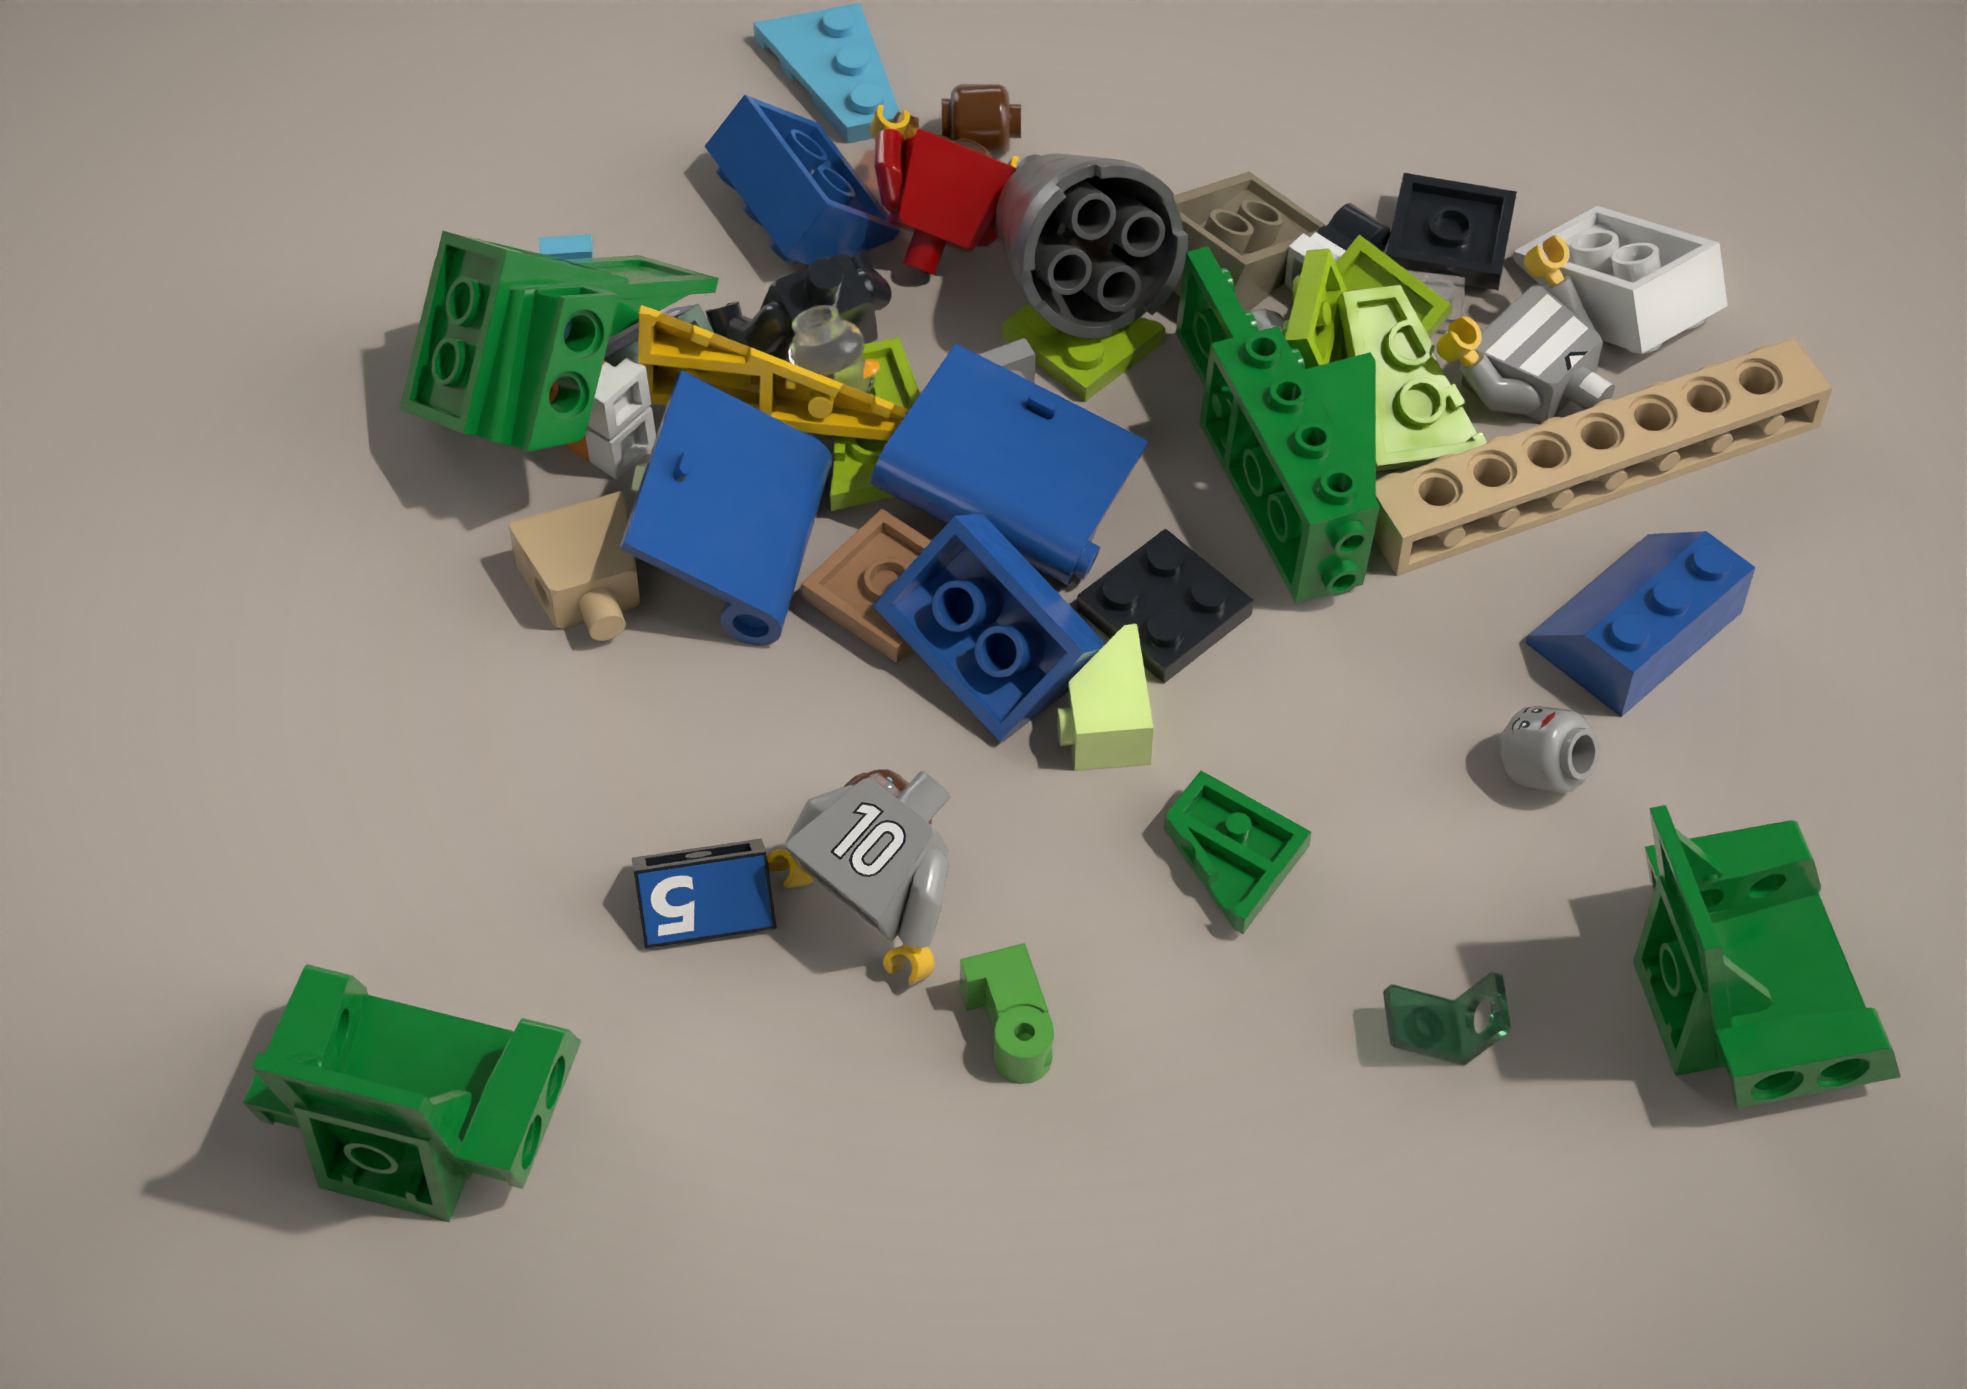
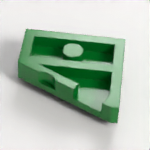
M1202 770L1199 771L1166 813L1164 826L1167 834L1234 930L1241 934H1244L1308 849L1312 833Z

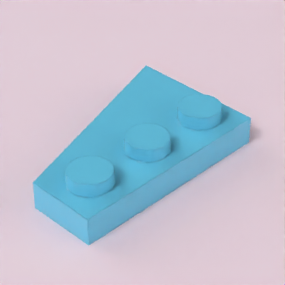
M860 3L753 23L754 39L764 50L770 48L778 57L780 68L791 81L797 79L811 94V103L847 143L873 139L869 126L878 105H884L882 112L887 121L897 123L900 111Z

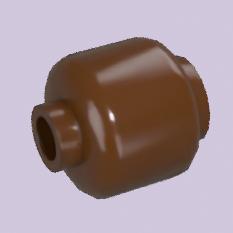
M959 84L953 88L950 98H942V138L952 142L959 140L971 141L986 150V156L1002 158L1009 150L1010 138H1021V104H1010L1009 92L1000 84Z

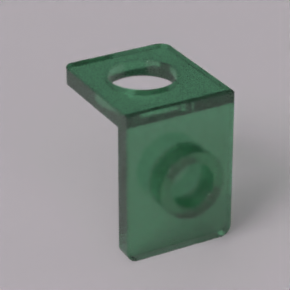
M1491 971L1455 1000L1391 984L1383 990L1389 1041L1394 1048L1465 1066L1508 1034L1511 1029L1504 978L1502 974ZM1488 997L1491 1004L1490 1018L1484 1030L1477 1033L1474 1026L1475 1012L1479 1003Z

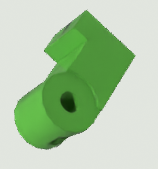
M1022 943L960 959L959 989L965 1007L969 1011L985 1006L994 1032V1065L1000 1075L1011 1082L1019 1084L1033 1083L1041 1079L1049 1071L1053 1060L1052 1043L1054 1040V1028L1026 944Z

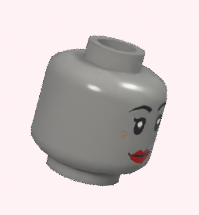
M1531 706L1524 707L1511 718L1500 736L1499 753L1504 770L1513 783L1526 789L1565 793L1575 790L1593 773L1599 758V744L1585 717L1577 712L1552 707Z

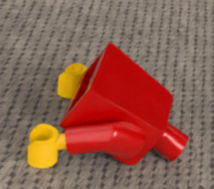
M878 105L869 130L871 136L875 139L874 167L881 203L890 212L889 223L913 232L902 264L934 276L945 246L961 252H972L975 247H987L997 240L998 237L994 232V220L996 218L998 199L1004 185L1017 170L1016 164L1020 157L1015 155L1006 164L920 128L908 130L904 139L903 133L910 119L909 112L902 109L897 123H891L883 116L884 105Z

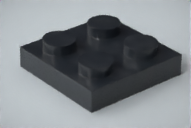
M1403 173L1386 255L1416 277L1499 290L1517 191Z
M1165 528L1077 595L1076 610L1110 639L1124 625L1137 624L1143 665L1165 684L1252 615L1254 600Z

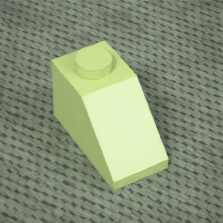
M1137 624L1124 625L1069 681L1068 706L1057 708L1059 745L1071 746L1074 771L1151 764L1154 727Z

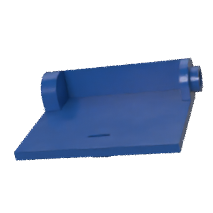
M955 343L888 440L874 467L870 484L945 523H948L954 516L983 513L1035 569L1068 585L1074 576L1084 580L1089 574L1101 549L1100 546L1092 542L1096 530L1144 453L1149 441Z
M681 370L676 376L619 549L724 600L725 604L720 617V623L723 629L733 638L752 645L772 644L780 638L832 464L831 452L813 435L803 433Z

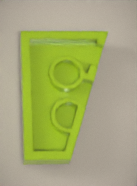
M900 337L842 349L840 383L910 410L919 397L920 391ZM864 359H875L880 363V368L875 373V377L872 375L863 378V370L866 363ZM873 378L874 384L872 383L871 387H867L870 379ZM835 436L834 468L830 493L831 511L895 497L870 484L874 467L888 441Z

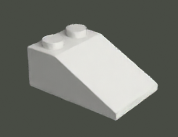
M1596 206L1513 251L1514 262L1529 274L1524 266L1526 253L1537 245L1543 250V241L1551 236L1561 237L1569 248V259L1560 268L1563 276H1570L1596 332L1603 341L1626 348L1631 353L1644 354L1659 349L1666 340L1684 330L1700 326L1707 317L1728 306L1719 242L1604 207ZM1529 274L1542 287L1547 284L1544 277L1537 278Z

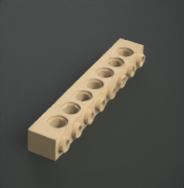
M1795 338L1772 346L1762 345L1746 355L1720 364H1707L1691 374L1670 381H1658L1649 385L1644 390L1615 400L1606 399L1595 404L1592 408L1563 418H1550L1537 427L1511 436H1498L1488 441L1485 445L1456 455L1446 454L1435 459L1430 464L1401 474L1391 473L1382 477L1376 482V500L1380 508L1373 540L1395 575L1398 576L1821 426L1832 387Z

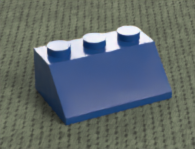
M744 94L704 146L718 165L716 169L717 175L728 186L737 190L745 201L742 206L744 212L753 221L764 227L772 238L769 243L772 250L790 264L796 265L798 262L811 265L813 261L819 258H833L840 254H847L851 257L857 254L856 251L860 249L868 251L892 241L901 232L898 226L889 223L888 213L817 122Z
M983 513L954 516L873 605L999 742L1008 739L1068 692L1069 681L1106 644Z
M1707 531L1648 534L1527 636L1526 644L1622 717L1742 613L1756 567Z

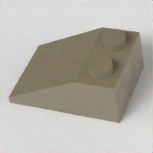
M1251 172L1236 175L1173 196L1180 211L1183 231L1188 234L1187 252L1204 247L1210 248L1220 268H1226L1230 272L1235 286V295L1244 311H1251L1285 282L1289 245L1303 233L1311 237L1323 225L1326 226ZM1184 269L1173 290L1179 296L1181 295Z

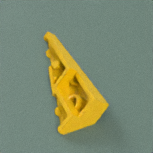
M641 305L639 312L638 364L646 367L651 404L667 405L676 376L683 370L805 433L888 441L909 411V409Z

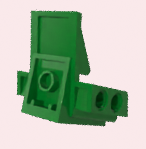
M442 230L400 410L463 434L474 435L491 442L510 445L526 452L577 442L585 436L609 338L639 322L641 305L660 311L688 295L715 293L719 278L640 255L561 259ZM571 320L572 326L570 334L564 340V329L567 323ZM558 380V393L556 398L550 403L549 391L552 384Z
M1666 805L1649 808L1655 845L1645 846L1649 878L1654 894L1633 964L1675 1076L1725 1067L1731 1081L1733 1098L1738 1109L1900 1078L1901 1075L1893 1048L1877 1010L1871 1007L1866 1008L1820 898L1819 892L1822 886L1814 859L1799 823L1794 820L1688 839L1675 828Z
M306 964L265 1053L258 1052L251 1067L255 1075L242 1103L260 1122L274 1125V1122L300 1128L318 1188L450 1222L467 1179H470L473 1173L506 1181L513 1187L524 1188L582 1041L569 1029L522 1018L515 1030L512 1031L368 995L367 988L353 975Z

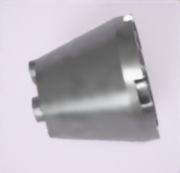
M1061 153L1045 154L1042 156L1037 154L1029 155L1020 161L1017 170L1004 185L998 199L994 232L1003 244L1023 296L1035 312L1052 326L1069 335L1090 339L1112 337V331L1129 325L1146 312L1153 315L1161 308L1175 289L1184 269L1186 252L1188 250V234L1183 231L1180 211L1173 197L1175 194L1161 179L1143 167L1125 160Z

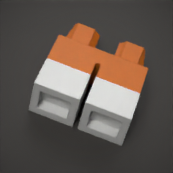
M630 357L625 358L616 367L603 361L586 434L577 442L564 444L616 480L653 448L656 439L653 412L650 407L651 398L646 367L638 364V362ZM558 380L553 383L549 391L550 403L556 398L558 393Z

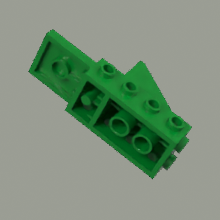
M1209 247L1186 252L1175 333L1204 385L1199 424L1295 603L1328 594H1344L1356 586L1363 585L1380 508L1376 500V361L1369 352L1306 369L1300 351L1295 347L1291 348L1279 326L1259 331L1253 313L1250 310L1244 311L1235 295V286L1230 272L1226 268H1220Z

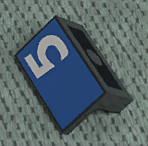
M762 838L632 857L645 949L777 929L767 853Z

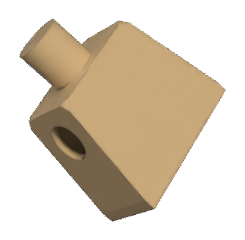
M622 491L508 523L517 569L553 625L565 629L585 623L591 638L598 641L609 640L622 633L626 626L622 612L634 609L640 604L635 558L633 555L619 549L628 523L625 498Z

